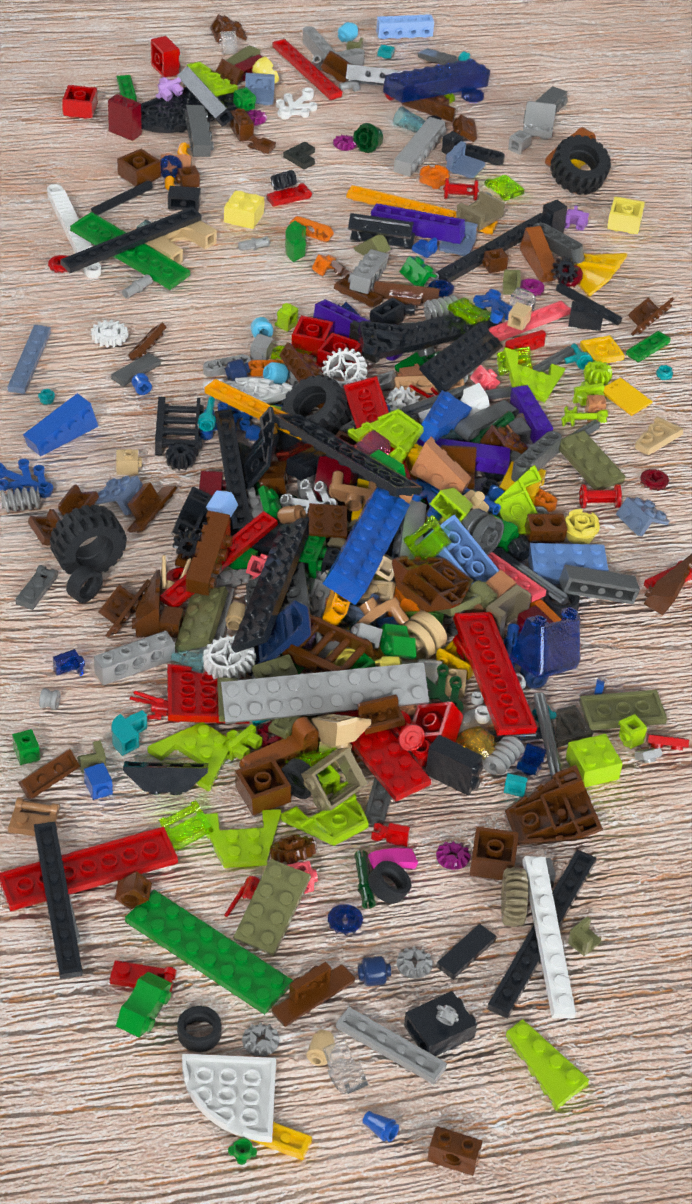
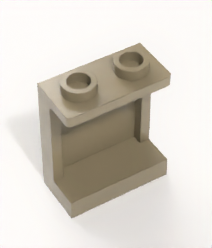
M481 191L479 192L478 200L468 206L462 202L457 204L456 218L478 224L477 230L480 231L503 217L505 203Z
M517 584L486 608V612L492 613L502 640L505 625L517 618L519 613L529 609L531 593Z

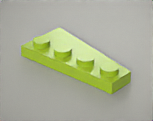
M200 61L186 64V67L188 66L216 97L238 90L237 85H231L228 79L223 80L220 78V74L211 72V69Z
M523 1019L506 1032V1038L520 1059L525 1061L531 1075L536 1077L540 1083L541 1090L545 1095H548L555 1110L588 1085L589 1079Z

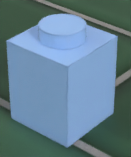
M217 490L206 508L209 511L228 514L231 517L238 507V503L231 492Z

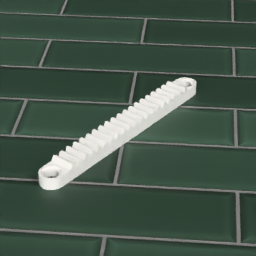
M59 184L49 185L47 187V196L74 252L78 253L92 247L90 242L70 231V225L77 222L79 218L63 187ZM97 262L83 268V271L87 277L96 278L101 275V265Z

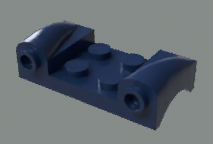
M294 600L278 614L268 642L254 647L256 654L255 665L276 659L291 644L299 647L311 636V618L309 608L306 605Z

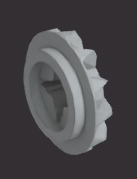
M415 946L412 949L405 948L398 955L397 968L406 977L422 978L429 974L432 969L433 961L430 954L425 953L424 948L421 950L416 949ZM413 958L417 959L416 967H414L412 962Z
M261 1022L255 1026L251 1024L250 1028L244 1030L242 1044L245 1050L255 1056L270 1055L279 1045L277 1029L274 1030L270 1024L263 1025ZM265 1034V1040L262 1039L256 1044L257 1037Z

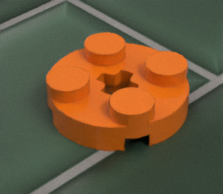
M427 165L420 170L419 182L429 185L433 189H439L440 186L445 185V178H449L450 174L448 169L443 166L435 165V167H430V165Z

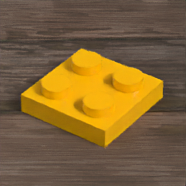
M611 335L580 341V348L583 352L589 353L593 361L599 362L601 360L603 363H611L624 360L625 354Z

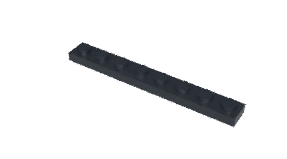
M54 821L34 824V834L60 979L83 976L56 823Z

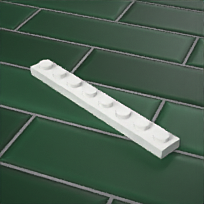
M525 856L522 863L527 873L528 895L552 1018H574L576 1011L545 857Z

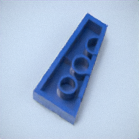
M442 390L421 424L424 432L419 439L426 442L432 436L435 440L434 442L438 441L443 435H447L450 430H454L461 420L467 418L472 407L458 400L451 393Z
M77 393L29 429L23 436L27 446L41 457L99 426L91 403Z

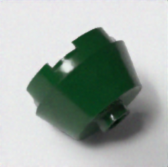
M363 123L354 131L353 141L359 147V151L371 153L381 146L383 133L377 126L371 123Z

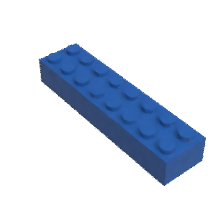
M376 487L367 500L322 583L354 605L357 604L368 589L383 559V555H385L410 506L404 499L391 496L387 490Z

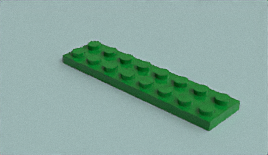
M92 212L70 225V231L93 245H98L126 233ZM145 243L113 256L143 275H150L152 280L169 290L188 278L191 273L189 269Z
M156 890L150 893L149 901L137 905L125 916L127 924L264 1015L289 990L290 984L293 981Z

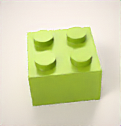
M606 734L568 742L565 759L570 767L577 765L585 787L620 778L623 763Z

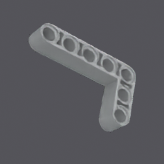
M306 26L303 28V43L314 56L319 55L325 59L331 50L352 65H364L365 51L363 49L355 48L335 52L314 27Z

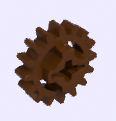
M299 834L281 838L279 841H275L274 845H270L271 859L280 863L294 864L307 860L308 857H313L312 854L317 853L316 840L313 837L308 838V836L300 837Z

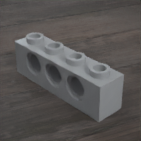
M370 249L364 255L363 260H360L358 267H355L354 272L350 273L348 279L350 283L349 289L368 294L375 285V281H378L385 271L389 254Z
M167 631L101 653L94 656L95 674L104 686L175 660V643Z

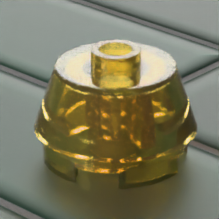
M481 726L464 730L456 740V743L482 755L483 760L494 752L495 748L493 746L497 745L494 741L495 737Z

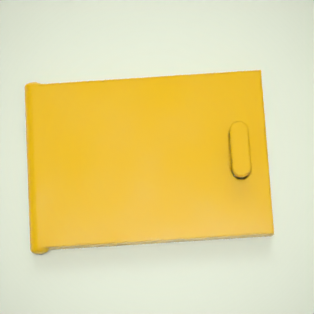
M621 377L604 387V395L630 416L653 403L652 400Z

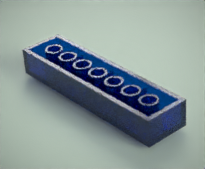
M468 59L467 61H457L456 63H446L445 65H435L434 67L427 66L423 69L404 70L400 73L393 72L392 74L385 75L383 92L404 103L487 87L490 70L485 65L477 63L476 60Z

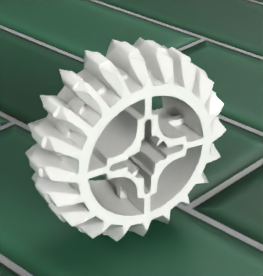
M346 347L344 351L339 348L338 353L332 351V356L327 355L328 361H323L325 366L321 367L322 374L332 379L334 377L343 378L344 381H337L343 390V385L365 380V374H368L367 369H365L367 368L365 358L361 356L360 352L355 353L353 348L350 351ZM345 360H351L355 363H346Z
M227 634L225 638L220 636L219 640L213 639L212 644H207V649L204 650L202 659L204 669L208 675L213 676V679L218 677L238 678V680L240 677L246 678V673H251L252 666L255 665L256 654L254 647L235 653L231 649L235 635L230 637Z

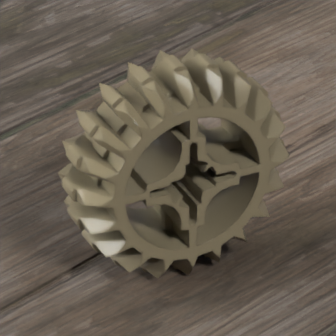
M517 867L507 868L504 871L501 886L502 922L510 927L523 926L528 909L527 873L525 869Z

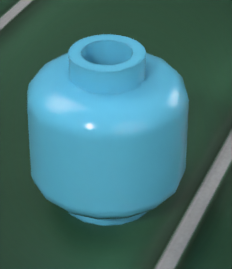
M346 22L338 29V38L342 42L353 41L358 36V27L354 23Z
M259 317L251 323L250 329L254 338L257 334L272 337L273 326L268 319Z
M271 362L263 370L264 379L274 380L275 384L282 385L290 376L287 366L281 363Z

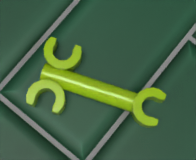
M568 406L564 408L565 416L561 418L562 426H565L568 422H571V426H574L575 420H598L600 423H606L608 410L603 409L597 413H578L577 406H574L573 410H568Z

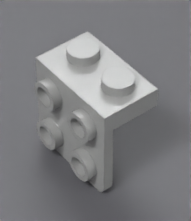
M528 101L523 131L531 134L532 137L539 136L541 139L552 138L556 105Z

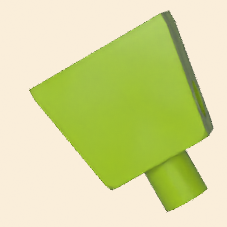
M455 488L440 490L430 503L446 520L455 515L460 522L473 506Z

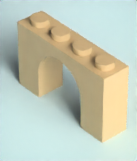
M198 221L145 244L181 264L183 263V249L172 242L187 240L207 249L216 244L217 230L202 221Z

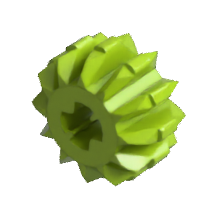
M596 360L588 362L583 372L585 381L589 385L598 383L608 385L613 374L611 366L607 365V362H601V360L599 362Z

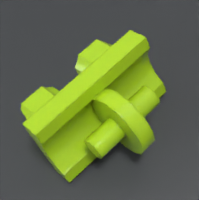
M583 381L581 386L574 387L572 401L574 404L579 403L581 406H586L587 395H604L605 386L603 383L589 385L587 381Z
M250 724L244 731L231 729L227 732L229 739L226 741L230 752L227 758L231 761L235 758L241 760L250 754L249 746L254 749L262 746V737L256 733V726Z

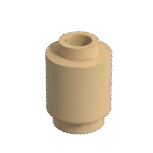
M239 602L230 604L225 619L228 629L238 631L246 610L244 604Z
M319 1030L313 1035L306 1054L312 1064L321 1066L329 1062L335 1045L333 1034L327 1030Z

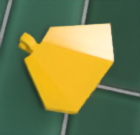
M584 253L585 260L582 263L576 264L583 272V279L577 285L590 297L612 278L627 258V253L597 255Z

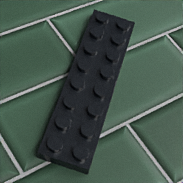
M480 322L424 363L419 370L439 392L442 390L446 392L498 352L503 346L499 339L490 333L487 326Z

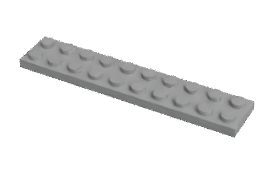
M424 662L221 682L225 724L358 711V703L395 694L398 697L399 707L429 703Z

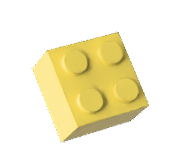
M235 190L224 206V222L254 229L264 214L265 197Z
M614 197L607 229L638 234L645 202Z

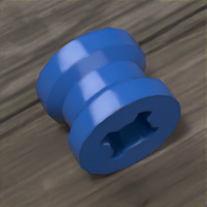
M144 373L136 374L131 380L136 393L139 395H146L152 389V385Z

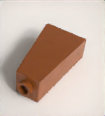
M541 226L526 228L520 245V251L539 281H554L553 276L556 273H551V270L554 269L552 264L556 262Z

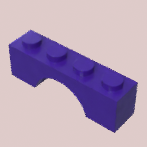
M528 385L511 388L510 404L519 410L518 414H524L527 425L531 429L530 440L534 444L547 432L553 431V426Z

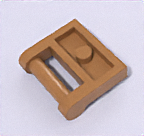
M17 798L8 826L9 833L35 836L34 824L54 821L56 823L60 804L52 803V805ZM23 809H24V810H31V811H37V812L50 813V815H49V816H45V815H39V814L25 813V812H22V811H23Z

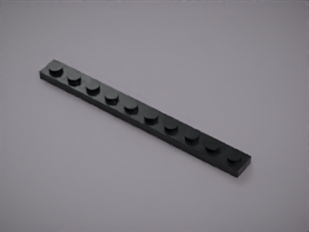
M194 207L187 208L61 259V265L69 273H73L201 221L202 215Z
M542 213L537 214L436 272L439 274L438 279L449 284L482 265L485 251L500 248L506 251L522 242L525 229L541 223Z
M230 409L215 411L226 489L234 495L238 503V507L231 516L233 533L236 534L251 522L233 410Z
M578 849L552 892L559 927L597 859ZM534 925L488 1003L487 1010L507 1019L541 961Z

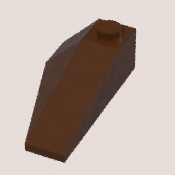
M692 554L657 581L654 587L649 586L644 595L647 597L644 605L661 615L665 614L676 600L686 577L690 573Z
M160 570L155 571L136 608V618H132V629H136V637H149L159 633Z

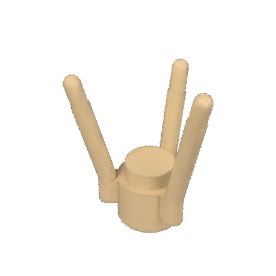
M162 555L160 595L175 583L173 581H166L165 555ZM190 558L184 567L180 579L187 574L192 561Z

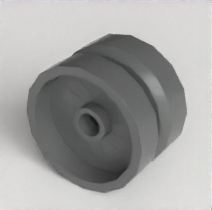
M479 508L470 511L461 523L487 555L492 553L498 546L504 531L502 520L489 515Z

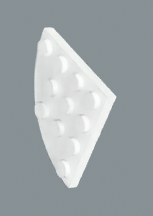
M254 377L235 378V381H224L223 378L217 379L267 404H276L286 399L287 392L292 390V385L287 383L282 385L275 384L274 380ZM213 380L203 382V389Z
M182 1054V1072L186 1089L197 1108L208 1119L234 1135L250 1140L272 1143L276 1058Z

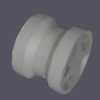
M43 688L39 700L40 708L50 707L52 710H57L61 697L60 690L49 691L48 688Z

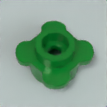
M240 1138L234 1142L233 1146L228 1148V1154L234 1156L238 1164L244 1165L249 1158L257 1155V1149L252 1147V1143L248 1139Z

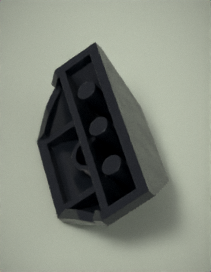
M124 761L123 771L144 792H149L152 795H159L161 792L181 795L182 792L190 790L208 773V763Z

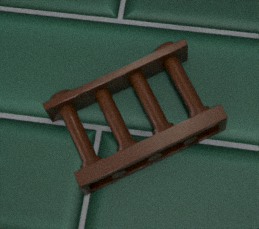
M311 614V636L299 647L291 644L288 649L282 652L283 656L289 654L294 664L313 673L350 670L363 653L371 658L375 656L372 643L368 639H362L324 621L319 616L315 617ZM316 632L324 635L311 651L302 649ZM331 639L339 642L338 646L327 658L322 659L317 656ZM347 646L355 650L342 666L333 664Z

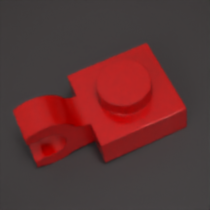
M374 823L373 831L379 833L372 832V840L381 841L386 838V843L407 847L410 827L389 823L388 826Z

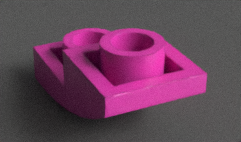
M410 848L383 849L371 852L368 855L373 869L382 861L395 862L402 868L416 869L418 865L413 849Z

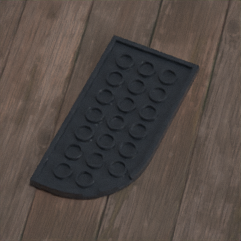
M186 87L183 88L182 95L178 97L172 93V99L167 102L163 98H154L141 103V129L158 133L185 132L187 130L185 121L186 105L202 104ZM234 92L217 97L229 112L239 109L233 103ZM205 109V112L208 113L207 121L210 122L212 120H215L214 117Z

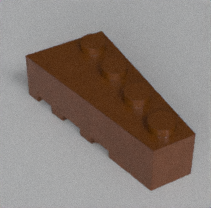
M208 510L206 515L207 525L203 524L201 542L198 541L195 557L192 558L186 577V591L209 596L211 589H215L216 576L221 574L222 561H226L227 548L231 547L233 542V536L230 535V515Z

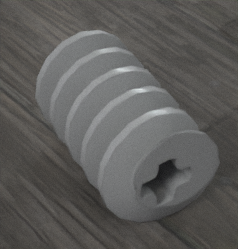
M454 295L432 299L431 301L427 300L424 304L426 320L431 319V317L437 318V316L442 317L443 315L461 312L460 303Z
M33 486L30 487L29 492L23 487L22 493L16 488L14 494L11 489H8L7 495L1 490L2 508H5L7 513H9L11 507L17 512L18 506L24 511L26 505L29 510H32V506L35 504L36 508L39 509L38 487L37 491L34 490Z
M505 735L483 757L482 765L492 775L497 773L505 774L506 770L525 752V747L515 735Z

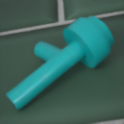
M575 343L571 345L575 355L564 358L565 364L575 362L578 368L584 370L588 362H593L591 355L587 352H582Z
M212 396L208 398L205 413L200 414L198 418L199 428L205 432L211 431L216 423V418L212 415L215 398Z

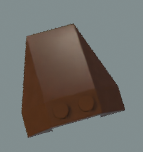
M400 556L392 560L397 589L402 592L405 598L416 603L417 607L422 611L432 612L459 606L474 581L446 558L428 557L427 560H421L420 556H415L414 559H408V556Z
M577 765L552 775L553 779L544 785L540 784L528 797L525 795L505 810L512 832L519 833L517 845L580 839L603 831Z

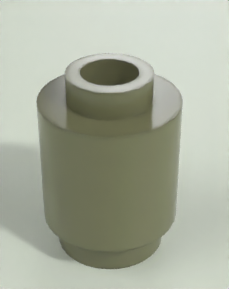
M478 580L470 587V592L481 595L482 603L480 605L483 608H487L488 605L497 599V594L485 582Z

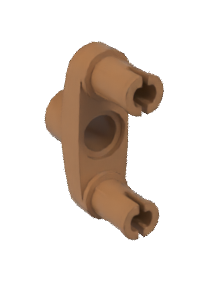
M335 471L332 476V484L329 486V495L336 500L345 502L348 510L359 511L362 505L365 506L367 500L376 489V484L369 481L368 489L344 485V474L340 471Z
M372 597L359 606L364 616L356 624L364 623L368 625L386 611L392 614L399 625L404 624L409 618L400 607L401 603L396 597L380 605Z

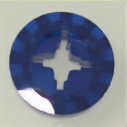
M466 88L462 91L461 97L467 102L477 103L484 99V93L482 90H477V88Z
M166 155L160 160L161 176L164 178L167 176L175 178L177 168H183L180 159L174 155ZM169 162L171 166H177L172 169V174L168 169H164L168 166Z
M434 280L428 285V287L442 289H439V297H449V295L453 294L454 286L446 280Z
M342 904L330 910L328 922L330 929H334L336 934L341 932L346 936L348 933L355 934L356 930L361 929L363 916L356 907ZM344 915H346L348 920L347 924H344L342 921Z

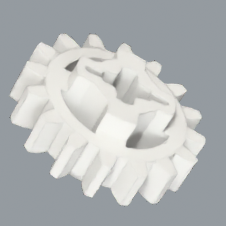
M111 319L110 322L104 320V322L99 321L98 325L94 324L93 328H91L92 340H95V344L100 343V346L106 345V348H108L109 345L115 347L118 344L121 346V342H126L128 331L124 323L119 324V321L113 322V319Z
M401 386L399 390L394 388L388 394L385 402L390 406L392 412L419 402L420 395L415 396L416 391L410 392L409 387L404 390L403 386ZM417 414L409 416L413 420L418 418Z

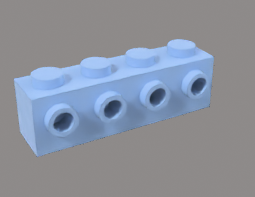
M432 15L378 16L376 33L379 39L432 37L434 20Z

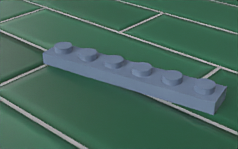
M43 325L33 326L8 384V392L26 393L50 336L51 327Z

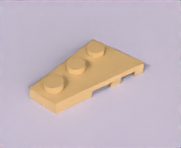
M656 416L654 423L648 426L647 432L643 433L636 441L635 449L643 454L650 455L683 435V428Z

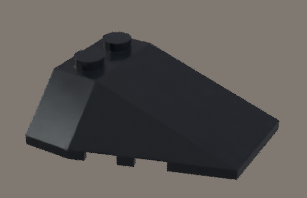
M271 406L260 417L262 435L251 447L238 442L245 488L247 490L251 489L271 466L279 440L277 424L273 416L274 410Z
M192 486L171 534L174 536L178 535L179 530L185 532L186 527L189 528V531L195 528L196 534L200 533L203 524L207 525L206 515L208 509L206 506L212 496ZM230 517V535L233 536L235 534L233 533L232 521Z

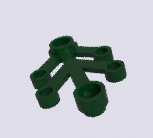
M440 664L437 667V686L426 676L427 689L429 690L428 698L437 699L441 702L452 701L462 713L464 709L463 703L458 700L459 690L462 687L461 678L458 676L450 678L449 682L452 690L451 697L449 698L445 694L449 668L446 664Z

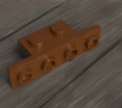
M428 90L418 95L408 91L403 93V106L429 115H436L449 122L454 121L456 108L448 106L450 99L445 98L443 95H436Z
M375 281L374 292L383 296V298L389 300L393 297L404 304L410 305L412 303L416 307L427 300L431 301L432 299L439 298V288Z
M647 298L632 310L628 316L638 327L631 335L634 336L637 332L640 335L647 328L646 325L649 327L655 321L654 318L657 320L664 312H667L672 307L671 303L674 301V298L669 299L660 308Z
M289 342L282 349L279 356L298 382L302 379L306 380L310 376H325L322 374L321 367L315 364L314 358L311 355L297 352Z
M151 482L145 483L127 504L136 519L127 529L128 532L140 533L144 531L147 524L164 507L166 501L173 496L177 489L176 485L162 487L157 493Z
M149 579L145 581L135 596L119 584L98 613L113 623L105 635L107 638L112 632L116 635L122 627V624H120L121 620L125 622L131 615L130 608L134 610L140 603L138 597H143L147 585L150 583Z
M325 961L321 965L311 968L302 977L295 978L290 984L289 998L272 1008V1014L286 1027L353 984L355 977L344 965H339L331 971V967Z

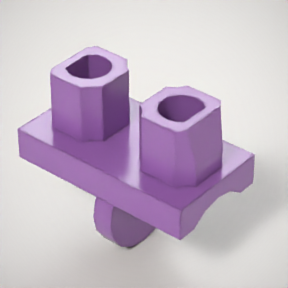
M575 205L574 209L567 210L565 228H569L570 224H575L577 230L583 231L588 224L589 213L577 210L578 206Z

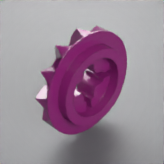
M261 110L246 111L254 125L263 124L267 120V115H265V112H261Z
M341 135L333 139L334 147L342 151L352 150L357 146L353 141V136Z
M532 278L524 279L520 282L519 291L523 295L527 294L528 296L536 297V295H541L544 292L545 286L539 280Z
M454 840L451 843L445 841L443 845L438 846L436 859L444 868L458 870L467 866L471 854H469L468 847L463 846V843L457 844ZM450 851L453 852L454 854L457 853V858H456L453 854H452V855H449V854H450Z

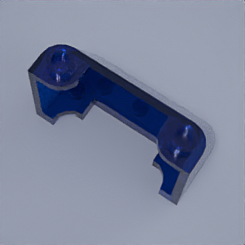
M571 607L564 608L561 611L562 620L548 623L547 619L540 615L527 618L509 659L539 678H546L576 669L580 663V615L578 611Z

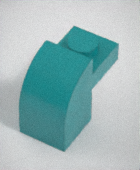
M143 710L127 718L119 714L112 721V744L122 756L139 748V733L147 729V714Z

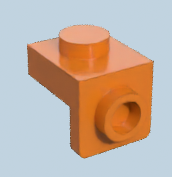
M318 254L312 269L320 276H324L327 268L334 269L330 264L333 260L336 261V258L331 255L324 256Z

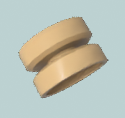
M419 611L409 621L402 624L407 626L409 637L416 638V658H414L416 660H428L434 655L435 651L442 648L447 642L445 629L428 612Z

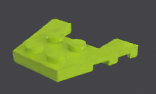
M506 347L502 351V355L506 358L505 365L509 368L512 388L528 385L536 400L545 403L563 375L565 368L551 364L547 375L544 372L519 365V352Z
M400 409L378 417L377 421L363 423L362 427L358 429H349L348 436L361 443L374 433L395 449L388 455L402 463L424 430L422 425Z
M535 465L494 501L501 506L498 513L499 518L518 526L519 535H526L524 526L527 514H538L526 490V487L542 480Z
M200 722L149 745L147 753L162 762L174 750H178L197 763H208V773L196 784L209 792L230 753L226 744L229 738L206 723Z
M348 781L333 787V795L348 785ZM355 793L331 811L323 810L311 817H307L297 806L281 814L282 822L333 846L369 828L368 820L356 799Z
M281 809L262 810L263 828L219 830L218 813L199 814V823L203 826L207 838L213 844V849L223 868L267 866L270 857V845H273L281 819Z

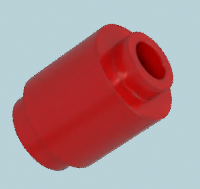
M425 739L421 747L412 751L413 758L420 767L427 766L428 749L431 745Z

